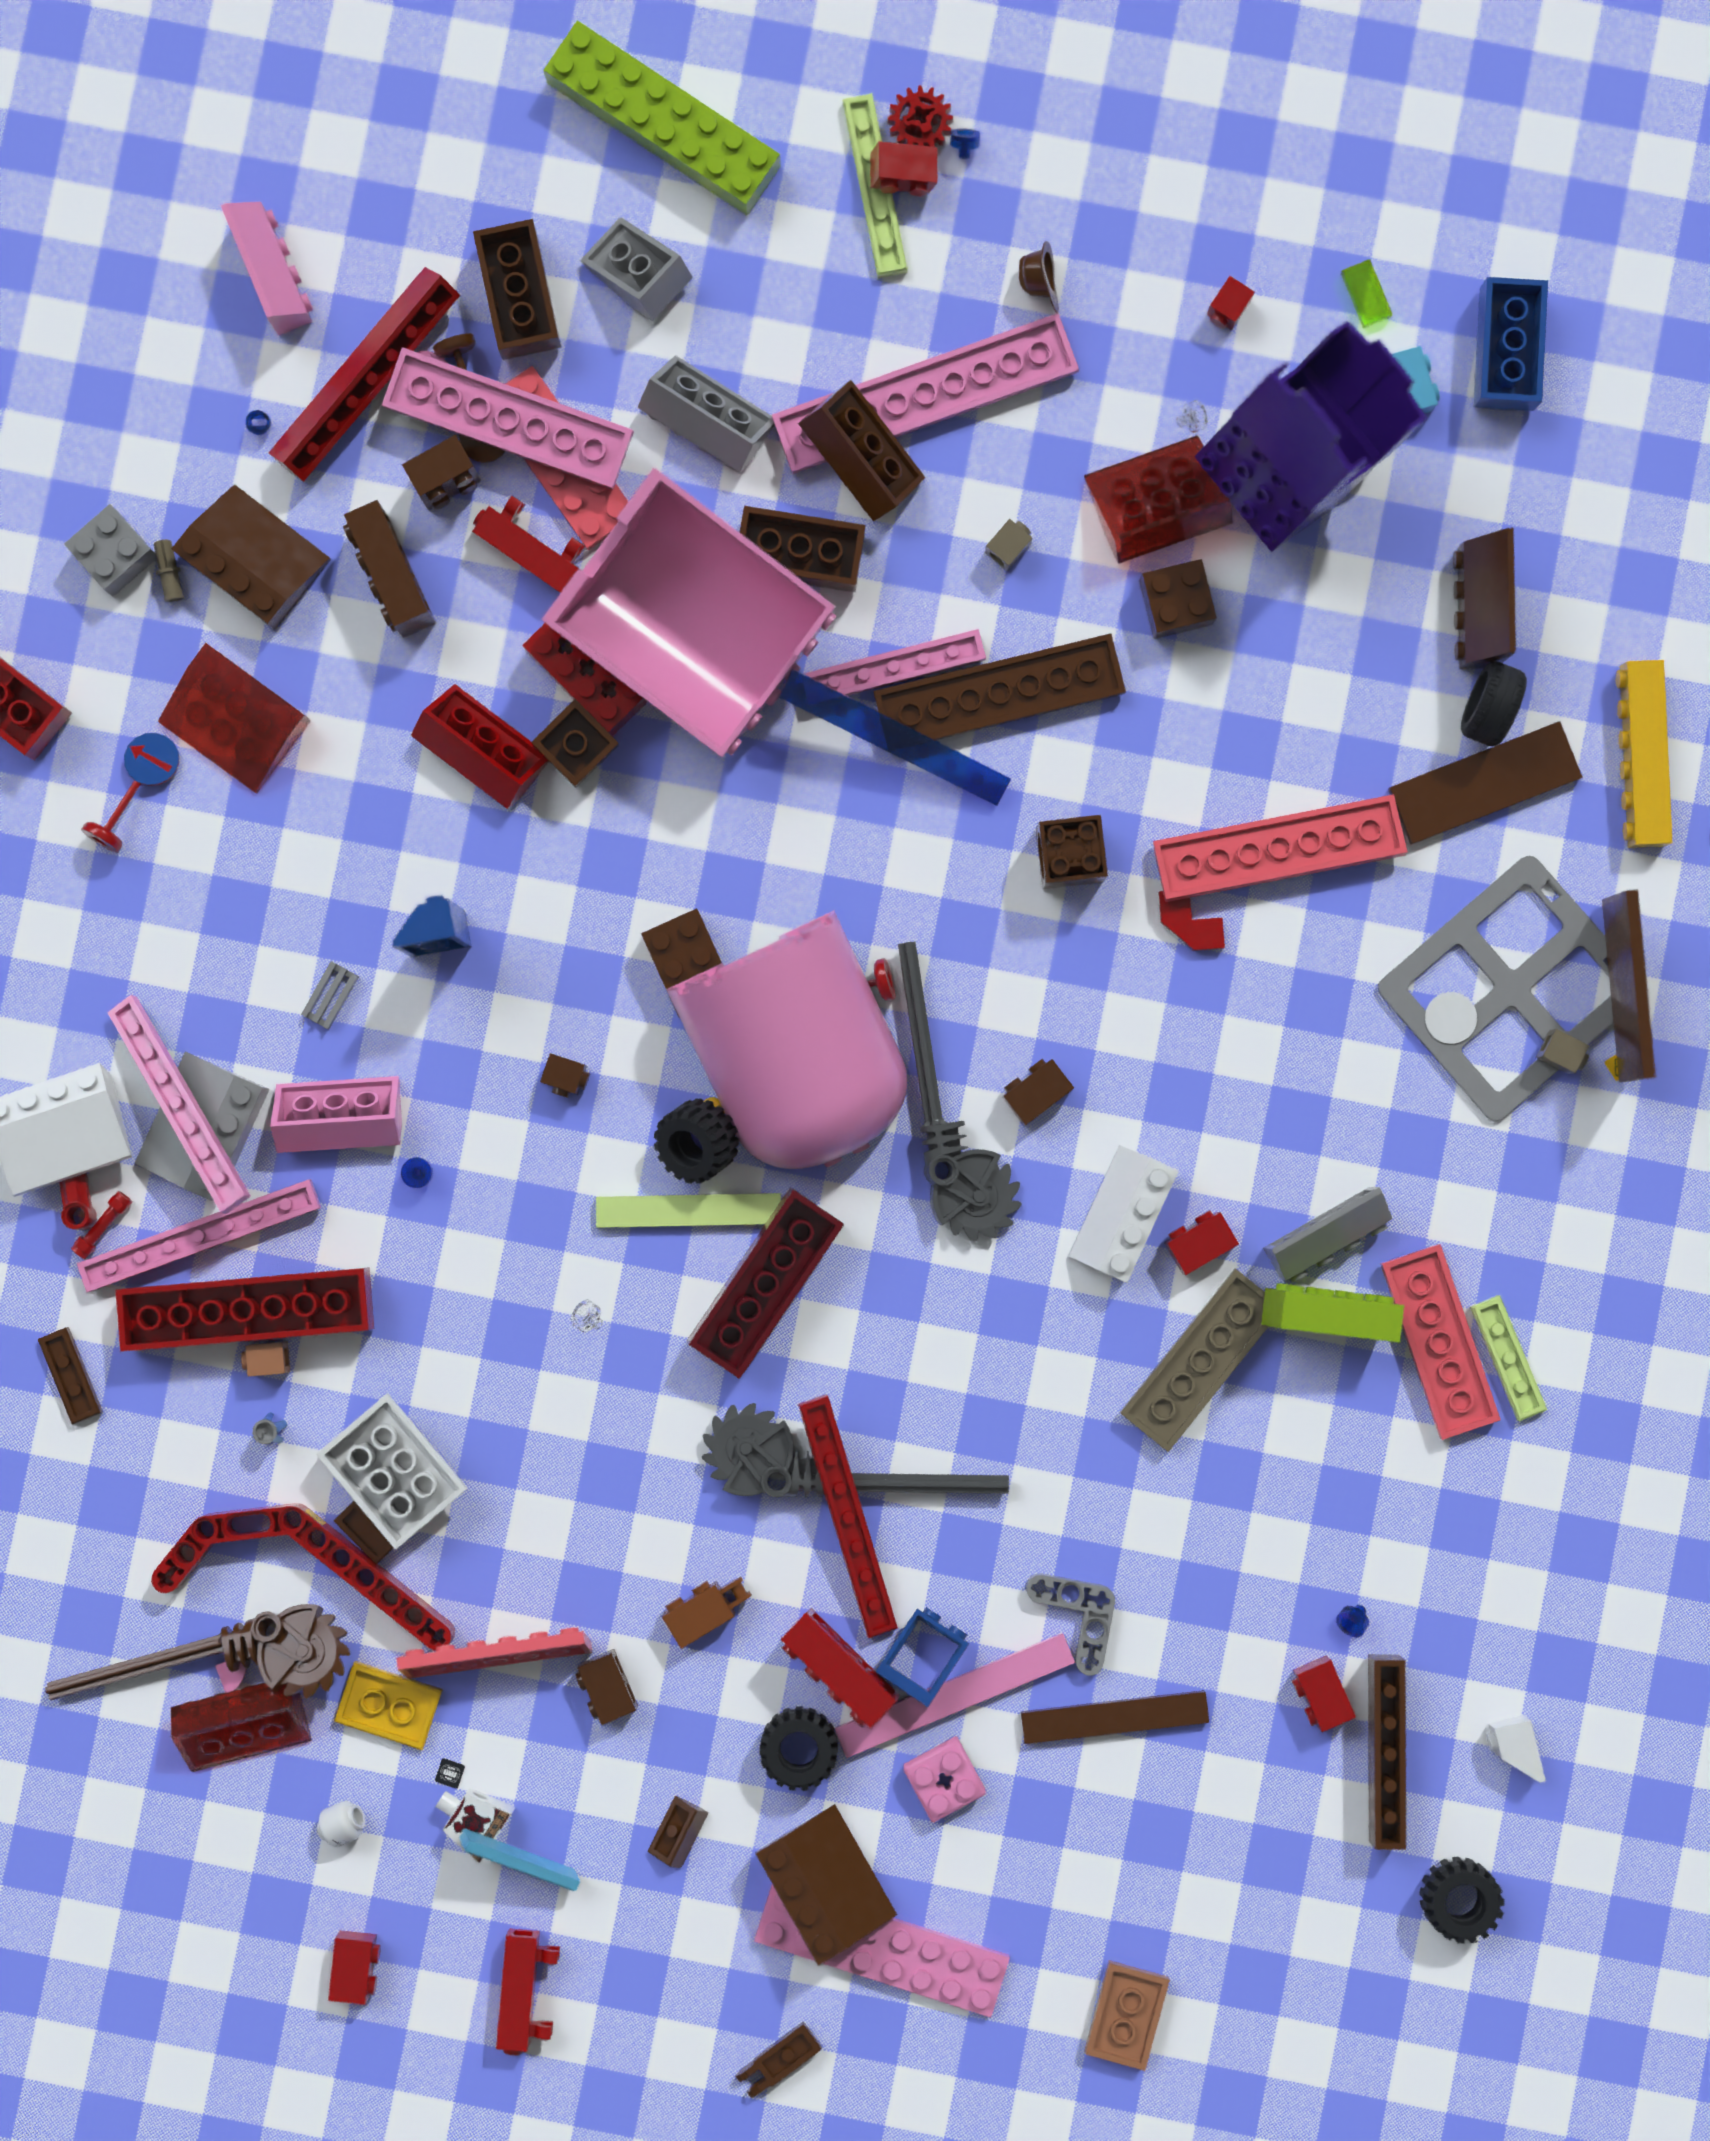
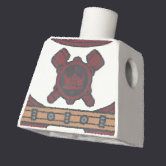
M473 1788L468 1789L462 1800L445 1791L435 1806L450 1816V1819L443 1828V1832L462 1850L464 1848L459 1837L464 1828L496 1840L515 1809L514 1806ZM467 1853L478 1864L482 1862L483 1858Z

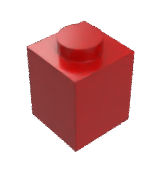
M1229 276L1210 304L1206 315L1210 317V321L1221 329L1228 328L1232 331L1252 301L1255 291Z

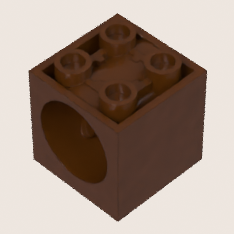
M1101 815L1040 821L1035 831L1042 889L1103 883L1108 877Z

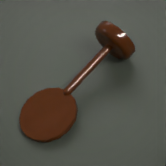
M472 333L460 334L436 343L433 346V350L439 358L455 357L457 366L467 370L462 354L472 350L476 341ZM459 435L460 443L466 454L475 461L482 463L494 462L506 452Z

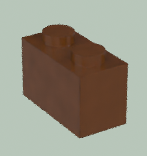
M1042 1058L1028 1069L1031 1075L1025 1080L1021 1081L1017 1077L1004 1087L1007 1093L1002 1098L1023 1126H1026L1074 1089V1086L1053 1059L1046 1063Z
M611 1649L579 1664L577 1667L579 1672L575 1676L582 1691L587 1690L591 1701L588 1702V1708L594 1720L599 1718L601 1725H604L637 1710L638 1703L615 1649Z

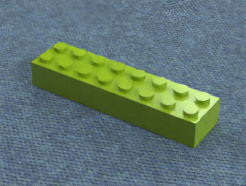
M578 20L543 69L548 85L746 216L749 215L781 167V158L778 152Z

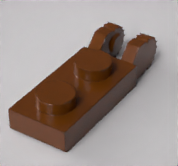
M803 2021L757 2055L752 2062L737 2072L735 2077L739 2082H742L760 2070L764 2077L753 2083L747 2090L748 2095L753 2098L770 2085L771 2087L776 2085L821 2051L822 2045Z

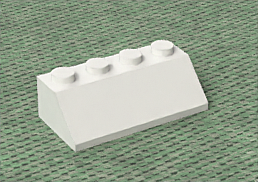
M1119 1145L1068 1257L1128 1283L1179 1170Z

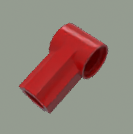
M87 1173L59 1182L63 1204L61 1212L63 1224L74 1230H88L92 1228L97 1220V1213L92 1207ZM82 1208L85 1218L80 1224H76L73 1219L74 1213L77 1209Z

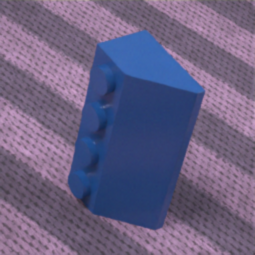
M444 895L426 897L425 903L417 904L392 940V946L411 958L472 947L466 912L450 899L444 898Z

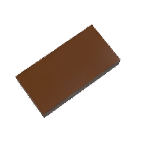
M355 1501L334 1520L376 1565L394 1548Z

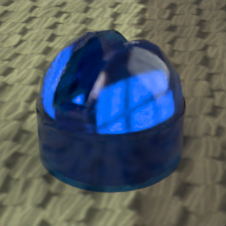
M253 410L247 415L245 424L252 434L263 435L271 428V418L262 410ZM252 420H266L267 425L252 426Z

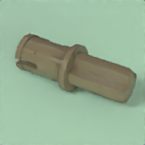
M167 539L154 542L159 569L156 571V575L160 576L164 602H175L184 599L178 574L181 568L176 565L174 551L171 549L173 547L172 542Z

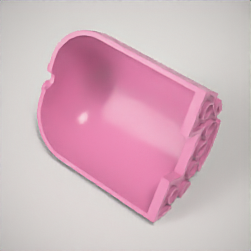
M835 910L778 936L780 940L725 966L721 963L666 989L726 1116L730 1115L733 1119L730 1122L738 1130L735 1135L739 1138V1142L756 1159L778 1168L803 1169L821 1164L829 1167L840 1162L842 1156L850 1152L856 1154L870 1147L868 1142L880 1135L894 1121L900 1112L906 1096L907 1071L904 1060Z

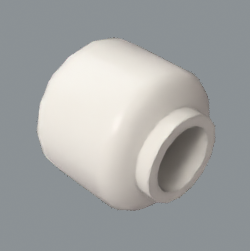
M349 1801L339 1802L322 1810L319 1815L317 1832L323 1841H326L333 1847L347 1844L361 1836L366 1823L364 1813L358 1805H354Z

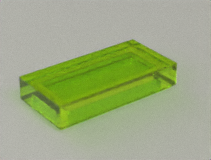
M1370 259L1345 268L1340 272L1363 329L1392 317L1393 313Z

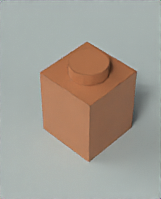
M288 1341L246 1345L245 1351L241 1354V1363L243 1370H247V1377L290 1372Z

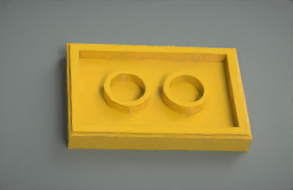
M354 1661L334 1722L423 1750L443 1689Z

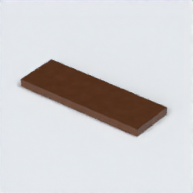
M1558 721L1389 787L1388 790L1390 795L1394 794L1399 818L1409 843L1412 845L1583 777L1562 724Z

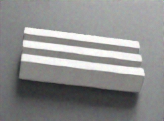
M330 961L301 1015L330 1030L359 976ZM334 971H338L337 976L335 977L327 994L321 1002L318 1010L315 1014L311 1013L315 1005L317 1004L320 996L322 995L325 987L327 986L329 980L331 979ZM344 976L349 977L327 1019H322V1015Z

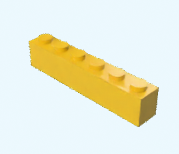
M1664 660L1626 661L1619 666L1620 670L1616 672V687L1620 688L1621 700L1617 703V716L1619 719H1622V731L1619 732L1618 743L1619 748L1623 749L1624 761L1620 763V777L1622 780H1625V792H1622L1621 806L1623 810H1626L1627 821L1623 824V839L1627 840L1628 848L1665 847L1672 844L1673 840Z

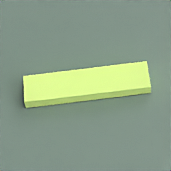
M1496 1295L1469 1306L1516 1420L1521 1421L1546 1411L1547 1407L1501 1296Z

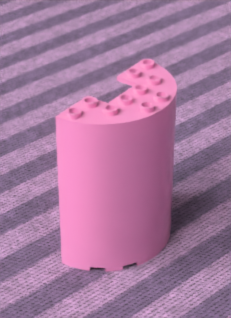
M654 467L617 516L619 521L584 569H578L541 620L720 757H723L726 753L732 756L742 743V740L739 739L746 729L752 731L763 717L759 713L765 705L768 704L772 707L780 697L782 691L778 688L786 679L791 682L801 668L797 665L803 654L808 657L818 644L815 638L821 629L826 631L837 617L832 613L835 606Z

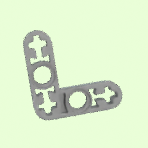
M1044 1573L1031 1575L1026 1582V1591L1033 1601L1083 1611L1075 1663L1082 1674L1091 1676L1099 1673L1104 1665L1115 1606L1113 1592L1102 1584ZM1039 1580H1044L1046 1587L1054 1588L1053 1582H1060L1056 1589L1057 1599H1051L1053 1594L1047 1591H1042L1041 1596H1037L1036 1591L1031 1588L1032 1584L1036 1585ZM1073 1585L1078 1588L1079 1596L1075 1601L1067 1602L1062 1598L1061 1592L1065 1586ZM1084 1587L1090 1588L1088 1594L1092 1596H1098L1100 1591H1104V1595L1109 1599V1602L1103 1603L1102 1607H1097L1096 1601L1086 1599L1087 1605H1081L1085 1597ZM1093 1621L1100 1622L1104 1627V1632L1099 1638H1091L1086 1633L1087 1626ZM1084 1641L1092 1645L1101 1644V1649L1094 1647L1093 1657L1098 1662L1097 1664H1091L1090 1668H1086L1085 1663L1081 1661V1658L1087 1657L1089 1653V1646H1083Z

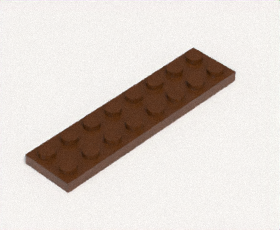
M1109 633L874 691V697L887 750L890 752L1124 695L1126 690L1112 634Z

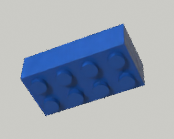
M1487 277L1480 286L1473 408L1535 411L1542 403L1548 280Z

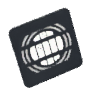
M442 1758L435 1781L458 1788L465 1765Z

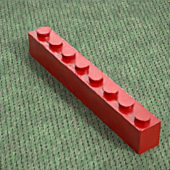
M424 267L268 454L289 473L304 482L391 379L402 347L414 351L460 297V294L440 274Z

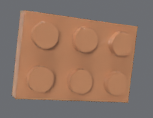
M1108 1960L1084 2049L1085 2054L1145 2071L1168 1989L1169 1977Z

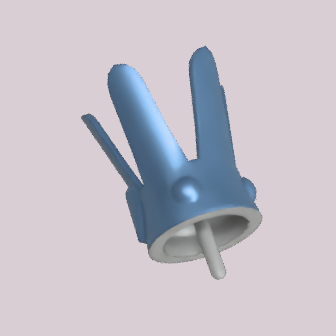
M270 1412L254 1425L252 1430L253 1437L261 1444L281 1443L284 1439L277 1434L287 1427V1422L285 1420L273 1422L274 1414Z

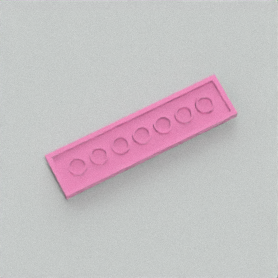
M403 347L382 402L383 408L614 490L634 431L630 428Z
M771 1885L754 1942L815 1961L775 1888ZM892 1918L823 1964L991 2018L1010 1956L1006 1953Z

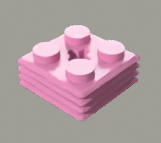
M956 1736L903 1765L907 1778L930 1821L933 1823L986 1794L983 1783ZM940 1773H944L945 1776L952 1775L950 1785L945 1786L943 1783H937Z

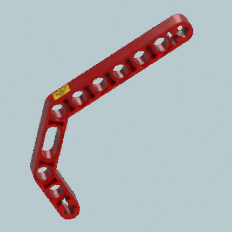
M302 1503L205 1514L193 1521L154 1570L151 1577L152 1585L156 1591L169 1593L179 1588L187 1580L215 1543L288 1535L428 1648L436 1651V1647L449 1645L455 1637L454 1625L381 1565H376L361 1549ZM290 1511H296L301 1515L300 1526H293L289 1523L288 1514ZM264 1514L268 1516L271 1522L270 1528L262 1531L238 1533L232 1527L233 1518L240 1516ZM203 1521H209L213 1525L214 1533L212 1536H206L202 1532L201 1524ZM314 1530H320L325 1534L326 1541L324 1545L320 1546L313 1542L312 1533ZM184 1545H188L194 1550L195 1555L192 1561L186 1560L183 1557L182 1548ZM342 1549L348 1552L350 1556L349 1564L342 1565L337 1561V1550ZM175 1566L179 1567L180 1569L176 1570L171 1576L172 1582L166 1583L165 1579L167 1576L165 1573L174 1569ZM362 1569H368L373 1573L374 1581L372 1584H366L361 1580L360 1572ZM392 1588L398 1593L397 1603L386 1601L384 1597L385 1589ZM410 1608H417L422 1612L423 1619L421 1622L415 1623L409 1619L408 1610ZM429 1619H432L433 1622L423 1631L421 1628L428 1623ZM441 1628L445 1631L443 1634L444 1638L437 1641L434 1638L436 1635L435 1631Z

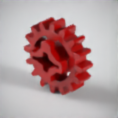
M922 85L918 86L915 93H913L910 87L906 88V97L897 94L896 102L898 105L890 104L889 112L892 115L888 116L887 124L892 126L889 132L890 136L898 135L896 143L935 147V143L943 146L945 144L943 135L950 136L952 130L948 126L953 124V115L949 114L951 112V104L943 105L945 95L942 93L935 97L933 87L928 90V93L923 92ZM906 107H908V114L903 116V119L900 120L902 112ZM920 117L922 121L925 120V123L921 124L920 120H915V118ZM941 120L939 128L933 133V125L938 124V121Z

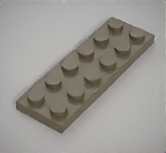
M1234 1268L1119 1413L1169 1452L1269 1327L1261 1325L1265 1292Z

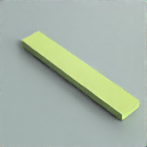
M873 94L843 99V107L877 278L907 273L908 269L893 194L883 193L880 189L871 188L870 153L878 141L882 142Z
M781 1193L596 1197V1228L766 1224L781 1202Z

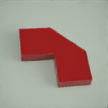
M1163 891L1158 892L1160 923L1180 938L1184 944L1193 951L1225 948L1223 917L1192 920L1190 898L1165 902Z

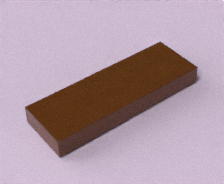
M69 1327L37 1339L71 1424H76L102 1413L103 1410Z

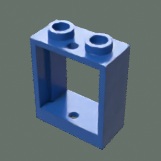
M926 1607L923 1612L916 1609L876 1672L929 1707L970 1643L965 1641L967 1636L965 1632L953 1624L949 1629L939 1623L942 1617ZM920 1620L958 1645L930 1691L891 1666Z

